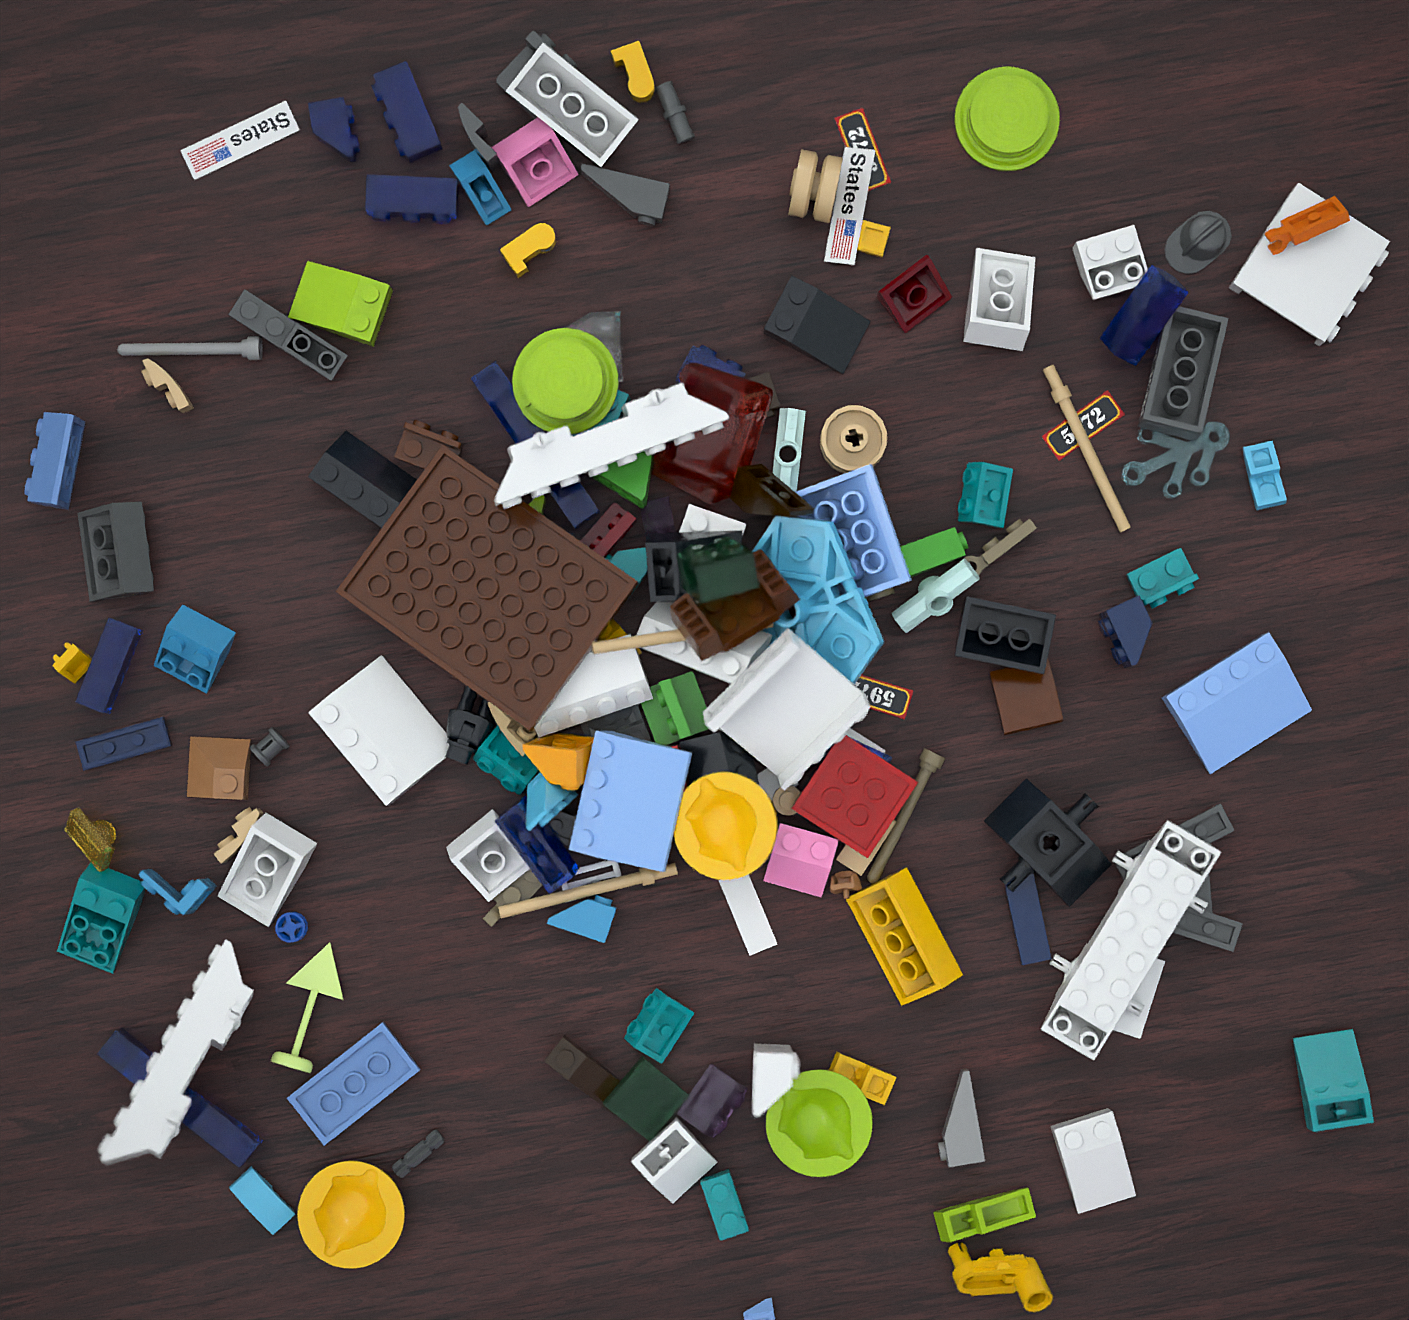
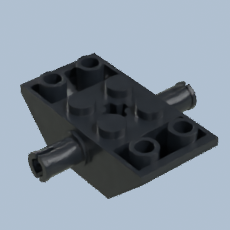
M1025 779L984 820L1018 855V861L999 878L1006 885L1015 877L1006 886L1010 891L1014 892L1031 873L1033 875L1036 873L1070 907L1112 865L1095 843L1080 829V824L1099 807L1094 801H1091L1083 809L1091 800L1086 793L1065 812L1028 779ZM1045 836L1049 838L1055 837L1053 841L1055 848L1053 850L1043 848V838Z

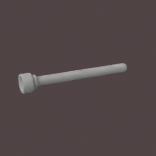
M248 336L247 339H242L241 342L120 344L117 349L118 353L122 356L242 354V357H247L248 360H262L263 355L261 336Z

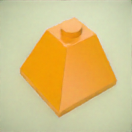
M554 732L523 744V751L550 784L561 785V788L564 790H577L580 788V785L584 784L594 737Z

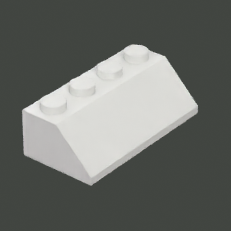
M545 43L541 44L506 90L507 93L600 167H602L639 120Z
M675 601L656 602L643 617L636 636L678 630L672 621L670 605ZM760 631L728 652H719L704 661L699 659L687 641L640 648L732 684L768 648L773 635Z
M628 634V635H625V636H622V637H619V638L631 637V634ZM633 648L593 654L591 649L535 726L538 737L653 699L637 649Z
M754 1044L751 1103L753 1116H760L792 1086V1078H798L799 1060L796 1052H792L790 1045Z

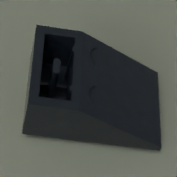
M742 530L652 533L645 543L650 602L676 601L686 593L692 599L708 597L745 574V565L742 560L744 557Z

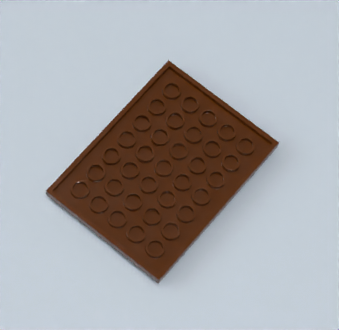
M442 445L338 587L336 593L532 732L590 652L592 642L598 641L639 583L524 501L506 509L503 508L502 504L495 506L494 498L500 485Z

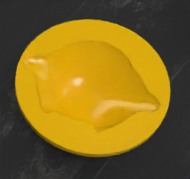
M718 772L703 776L693 782L683 792L674 831V839L680 854L693 869L710 878L732 880L754 872L767 860L776 841L777 818L770 798L757 783L740 774Z
M360 1161L338 1162L318 1172L305 1187L298 1206V1225L308 1248L324 1262L340 1268L366 1267L385 1257L397 1243L405 1219L403 1199L394 1181L378 1167Z

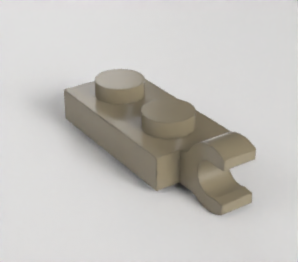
M1019 519L1005 529L1009 535L1001 541L995 537L982 547L985 552L979 557L966 556L963 559L975 564V571L979 576L985 567L1032 533L1037 527L1031 519L1024 523Z
M532 852L529 855L534 860L535 865L493 898L497 904L483 918L491 927L501 918L499 906L530 899L554 873Z

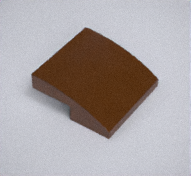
M1047 659L1044 674L1010 667L990 672V680L1004 735L1063 722L1049 659Z

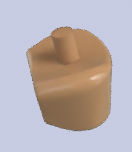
M854 871L837 872L831 876L830 892L833 894L843 892L844 899L850 898L849 891L862 890L859 875Z

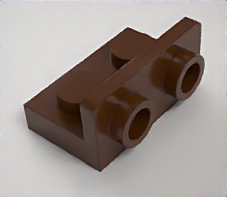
M414 420L413 424L405 422L404 432L394 458L425 470L442 445L459 457L464 446L458 442L459 436L443 430L441 435L429 431L430 425Z

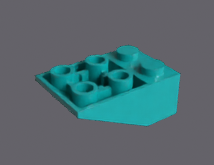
M91 861L79 877L57 952L113 974L146 889L141 885L142 881Z
M1353 1029L1292 1038L1307 1129L1316 1132L1374 1123L1369 1090Z

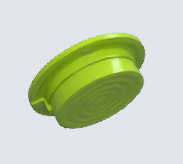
M997 67L979 74L965 87L959 97L955 110L956 133L965 151L981 165L999 171H1016L1029 167L1039 161L1053 145L1059 129V108L1051 89L1034 73L1017 67Z
M558 328L540 334L525 346L516 361L512 383L514 396L520 410L533 424L548 432L568 426L570 434H576L594 427L609 413L617 396L619 378L616 363L609 350L600 340L578 329Z
M809 1070L799 1073L798 1078H792V1086L767 1109L766 1132L774 1153L790 1169L812 1177L832 1176L851 1167L865 1152L872 1133V1114L865 1095L853 1081L833 1071Z

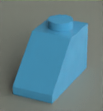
M475 150L449 165L486 226L512 210L487 166Z
M595 895L594 900L587 898L551 916L547 924L605 943L617 907L611 906L613 900Z

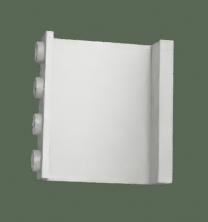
M1298 183L1286 198L1229 288L1238 294L1241 291L1246 292L1317 338L1314 343L1320 346L1326 340L1331 342L1340 329L1336 324L1342 315L1347 317L1353 310L1357 302L1352 299L1358 290L1364 292L1373 277L1369 273L1374 265L1380 267L1389 252L1385 248L1390 241L1349 215L1350 221L1298 245H1294L1290 241L1284 251L1273 255L1268 249V245L1274 242L1270 243L1265 237V233L1271 229L1281 227V220L1325 201V199Z
M788 628L703 711L706 726L714 733L720 728L777 775L780 787L785 791L791 784L794 785L799 782L804 775V771L812 764L818 763L825 755V751L833 743L840 742L846 735L847 730L855 722H860L865 718L870 705L863 691Z

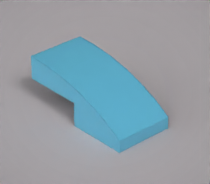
M1273 441L1243 447L1248 480L1256 510L1286 504L1287 498L1279 474L1280 465Z
M252 1166L229 1186L240 1202L272 1235L295 1215L294 1209L273 1190L272 1185Z

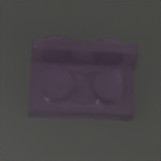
M711 1063L677 1114L703 1134L715 1138L716 1135L722 1133L728 1124L727 1119L734 1109L739 1108L744 1102L745 1093L748 1088Z

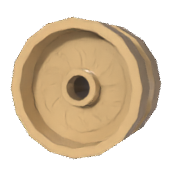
M801 149L798 167L794 168L789 196L792 197L788 215L804 218L808 211L809 202L812 200L815 201L814 220L830 223L843 160L842 157L827 155L824 158L822 172L820 173L816 172L817 153Z
M848 405L837 409L827 418L820 434V450L824 460L834 470L843 474L872 464L874 467L880 461L887 446V431L882 419L873 410L861 405ZM850 436L857 437L858 445L853 447L852 442H847V439Z

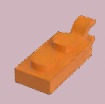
M1333 196L1281 220V227L1267 231L1265 237L1270 243L1274 242L1268 245V249L1273 255L1279 254L1285 250L1290 241L1294 245H1298L1350 221L1349 213L1336 196Z

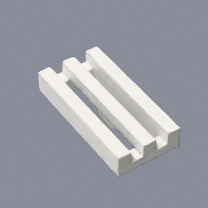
M611 860L558 873L562 890L622 876L618 862ZM610 865L613 866L614 871L567 883L566 877Z

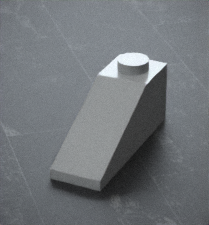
M967 1068L960 1071L942 1132L943 1142L938 1143L941 1161L946 1160L949 1168L985 1161L970 1072Z

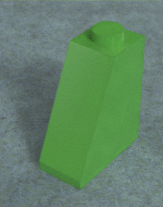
M645 451L636 454L637 460L618 467L617 462L608 464L609 470L593 476V479L641 509H644L647 503L655 454L647 456Z
M955 527L901 546L911 578L966 556L964 550L968 549L963 532L957 533Z

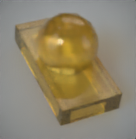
M80 808L70 811L65 832L99 872L108 869L114 852L111 845L116 839L114 826L106 820H97L92 823Z

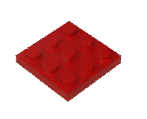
M845 735L840 742L833 743L791 809L868 859L918 784V781Z

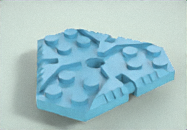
M776 516L752 552L762 549L800 600L794 604L796 609L795 618L790 615L787 609L782 613L780 619L773 623V628L761 631L773 635L770 646L789 628L855 684L883 645L884 640L875 619H873L862 588H857L854 581L856 574L851 567L846 550L843 548V543L833 521ZM842 583L846 594L840 596L836 585Z

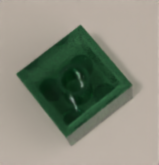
M731 537L716 539L714 544L704 547L703 545H691L685 548V552L676 554L682 588L701 603L759 588L753 552Z

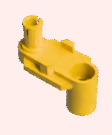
M958 1243L949 1247L948 1254L955 1266L952 1277L960 1292L970 1293L971 1296L1009 1294L1017 1291L1023 1306L1029 1312L1041 1311L1052 1302L1053 1296L1034 1258L1025 1257L1023 1254L1005 1255L1002 1249H993L989 1253L990 1257H980L978 1260L972 1261L964 1243H960L962 1251Z

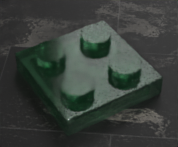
M642 1056L603 1103L650 1142L687 1099L689 1094Z

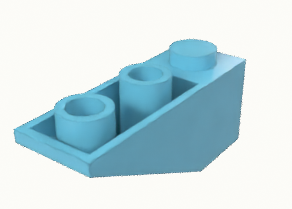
M540 772L527 785L526 829L530 831L537 824L544 827L578 796L576 791L564 790L561 788V785L550 784Z

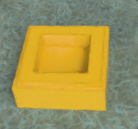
M862 220L857 251L882 258L891 227Z

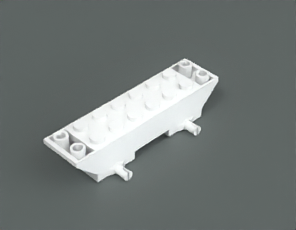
M681 383L664 390H653L649 395L625 404L621 407L624 418L571 437L568 426L545 434L537 433L533 438L510 446L507 449L511 463L494 498L495 506L502 504L504 509L515 506L522 502L521 497L531 493L532 498L542 496L551 492V485L560 483L561 488L580 481L578 475L588 472L589 477L596 476L609 470L607 465L617 462L618 467L637 460L636 454L645 451L647 456L666 449L665 443L674 441L676 446L694 439V433L702 430L703 435L720 430L724 427L722 422L729 419L726 412L688 395L684 384Z
M1168 820L1152 840L1148 841L1143 851L1134 860L1118 850L1112 862L1127 869L1126 879L1089 943H1086L1080 955L1072 962L1062 958L1057 953H1055L1050 961V965L1064 972V979L1055 994L1056 997L1041 1030L1095 1060L1125 1009L1139 1017L1145 1005L1135 1001L1132 997L1187 907L1195 909L1200 914L1204 912L1208 902L1196 897L1195 894L1221 851Z
M225 940L222 946L217 944L208 959V965H210L208 972H200L193 985L192 991L195 992L191 1000L185 998L177 1012V1018L180 1019L176 1027L170 1025L161 1040L162 1045H164L163 1050L160 1054L154 1052L146 1066V1072L149 1074L145 1081L139 1079L130 1094L133 1102L129 1109L123 1107L114 1122L118 1128L113 1137L107 1134L98 1150L102 1154L100 1157L101 1163L110 1165L148 1153L161 1159L172 1138L179 1134V1126L192 1102V1099L183 1095L210 1046L212 1045L221 1051L223 1050L233 1031L239 1028L241 1024L240 1019L253 997L254 990L242 983L231 942Z

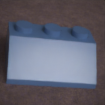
M44 412L43 419L38 420L36 427V436L39 437L38 447L33 448L30 465L34 466L32 478L28 477L25 484V495L28 496V502L69 510L85 421L72 414Z

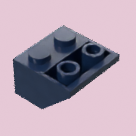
M1136 596L1099 614L1101 618L1098 621L1099 628L1105 638L1110 637L1114 645L1110 649L1113 658L1118 665L1123 664L1124 668L1138 664L1152 625V621L1140 596Z

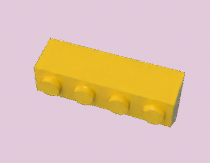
M907 867L854 893L849 899H846L901 1006L938 991L963 976Z

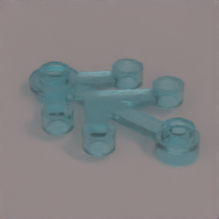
M1209 422L1203 427V432L1197 441L1184 442L1153 430H1149L1152 433L1151 440H1145L1142 437V431L1149 429L1141 428L1137 433V437L1142 444L1153 443L1170 449V451L1142 464L1136 461L1127 463L1121 470V479L1128 486H1138L1145 480L1147 474L1176 461L1170 480L1163 486L1164 495L1167 498L1174 499L1182 492L1181 483L1192 454L1203 449L1198 468L1191 472L1190 480L1195 486H1202L1208 482V471L1215 452L1221 451L1229 443V430L1220 422ZM1210 432L1218 433V442L1210 441ZM1134 469L1137 471L1138 477L1136 480L1128 478V470ZM1197 471L1205 475L1203 482L1196 481L1194 476ZM1169 484L1177 486L1178 491L1175 495L1168 492L1167 487Z

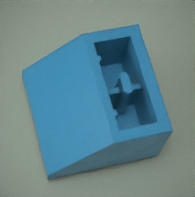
M182 605L166 626L154 666L207 694L230 652L236 632Z

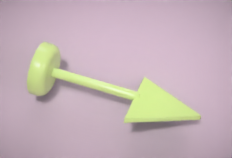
M328 943L287 982V984L304 988L311 992L291 1054L277 1051L272 1055L271 1062L311 1074L312 1062L298 1057L317 994L321 993L344 1000L331 943Z

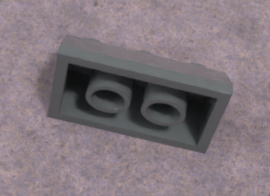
M142 502L110 503L78 512L89 601L94 602L136 596L154 591V577L150 565V548L147 542Z

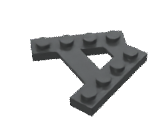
M1217 804L1177 825L1208 844L1235 831L1221 804ZM1149 840L1123 854L1134 860L1143 851ZM1114 862L1120 876L1124 881L1126 879L1127 869L1121 867L1120 865ZM1208 873L1195 894L1196 897L1208 902L1207 907L1200 914V912L1188 906L1173 933L1234 952L1243 923L1213 914L1210 876Z

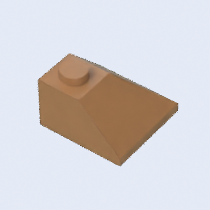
M190 736L187 797L248 800L251 755L249 747L251 746V740Z

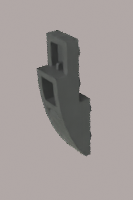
M245 289L228 314L266 341L332 381L348 356Z

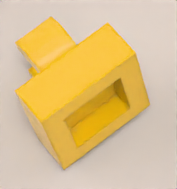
M65 643L64 646L67 650L61 657L56 654L53 656L55 663L52 666L61 675L75 684L95 661L75 644Z

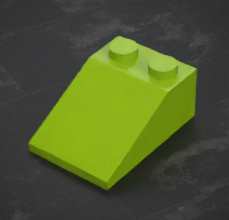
M307 261L288 318L374 347L393 290L390 285L380 281Z

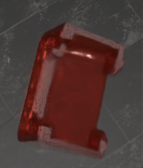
M690 363L685 365L679 376V381L684 384L686 392H689L688 395L726 412L729 419L722 422L724 427L720 430L703 435L702 430L694 433L695 438L676 446L673 441V443L666 445V449L656 453L654 456L655 465L652 474L711 505L730 498L737 468L751 465L772 401L773 390L753 380L699 363Z

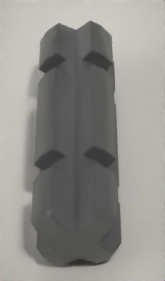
M433 1130L428 1134L425 1141L421 1140L404 1155V1159L400 1158L392 1165L394 1173L399 1178L405 1177L411 1171L410 1168H415L432 1154L434 1148H439L445 1142L442 1134L438 1130Z

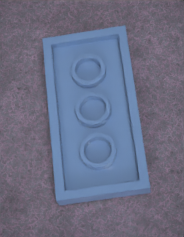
M382 1022L287 1097V1099L325 1146L421 1069L387 1025Z

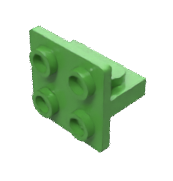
M692 671L672 679L658 682L659 684L651 686L653 699L641 703L654 740L658 744L666 746L709 729L705 724L703 711L707 707Z

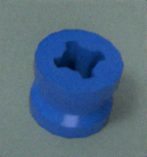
M288 912L277 919L275 931L282 941L288 943L296 942L306 935L308 922L301 913Z

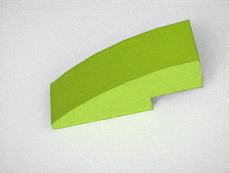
M1028 1187L983 1197L933 1212L942 1242H953L975 1234H985L1036 1217Z

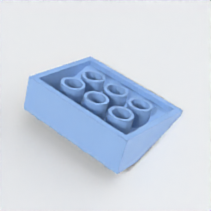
M872 464L795 492L814 508L813 514L797 517L834 522L843 543V548L846 550L847 557L851 562V567L856 574L854 581L857 588H862L864 597L911 581ZM842 583L836 585L840 596L846 594Z
M1269 632L1260 635L1162 697V700L1209 774H1212L1312 711L1286 658Z
M596 731L569 850L597 858L665 872L692 753L614 731Z

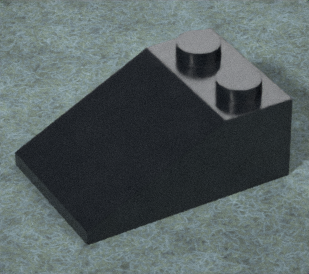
M791 276L764 327L763 334L843 375L871 321L818 288Z

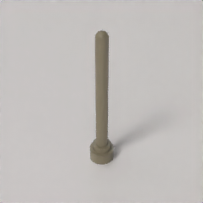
M925 748L923 749L919 757L921 769L915 779L918 781V784L900 809L895 819L897 822L885 839L867 875V880L870 883L878 882L932 772L935 773L937 768L941 769L946 758Z

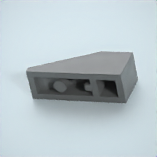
M581 165L582 176L632 217L638 218V223L647 226L663 223L670 193L669 183L591 165Z

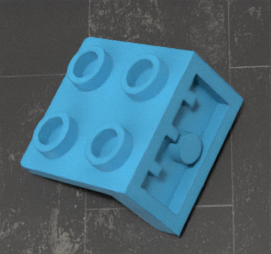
M153 869L142 870L138 874L143 879L141 885L153 895L158 893L166 899L164 905L176 915L179 913L183 915L193 914L217 887L209 878L197 879L195 881L191 880L179 893Z

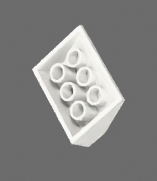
M382 655L308 712L386 806H390L447 758L445 757L449 744L446 743L449 739L447 738V733Z

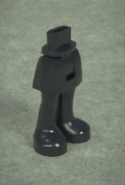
M465 685L457 709L449 710L447 720V738L449 739L446 742L449 744L445 757L468 765L472 752H477V749L491 734L495 725L490 721L492 713L488 706L489 701L482 698L477 713L472 712L478 694Z

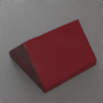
M925 255L879 290L877 299L904 333H907L953 298L928 255Z

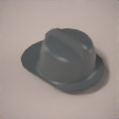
M1200 211L1191 216L1167 239L1165 257L1169 265L1176 271L1185 274L1196 273L1204 269L1229 246L1232 236L1228 222L1219 213L1212 211Z

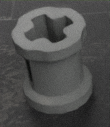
M273 727L268 730L269 734L257 745L252 744L249 747L267 767L271 765L270 760L283 748L288 749L290 747L288 742Z

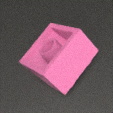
M539 117L491 147L497 153L501 166L528 207L579 175L553 129Z
M779 823L776 841L771 851L763 881L822 897L839 840Z

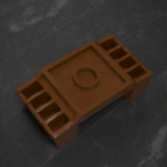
M762 549L742 558L747 569L746 574L696 604L690 595L686 593L670 605L673 623L701 661L719 652H728L779 620L784 611L800 600Z

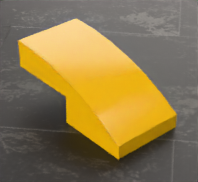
M837 1051L829 1068V1071L839 1073L853 1081L866 1098L883 1105L886 1104L897 1078Z

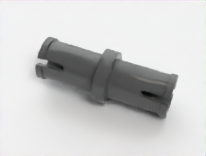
M668 81L655 87L654 89L665 111L663 113L664 119L669 121L677 144L693 139L695 135L685 115L686 107L681 105L673 82Z

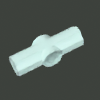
M780 408L772 473L796 492L806 411ZM784 447L794 449L796 459L789 463L783 462L779 457L780 450Z
M963 559L942 576L925 578L918 586L919 593L894 610L892 616L900 628L908 633L929 616L946 614L953 606L952 599L980 578L966 559Z

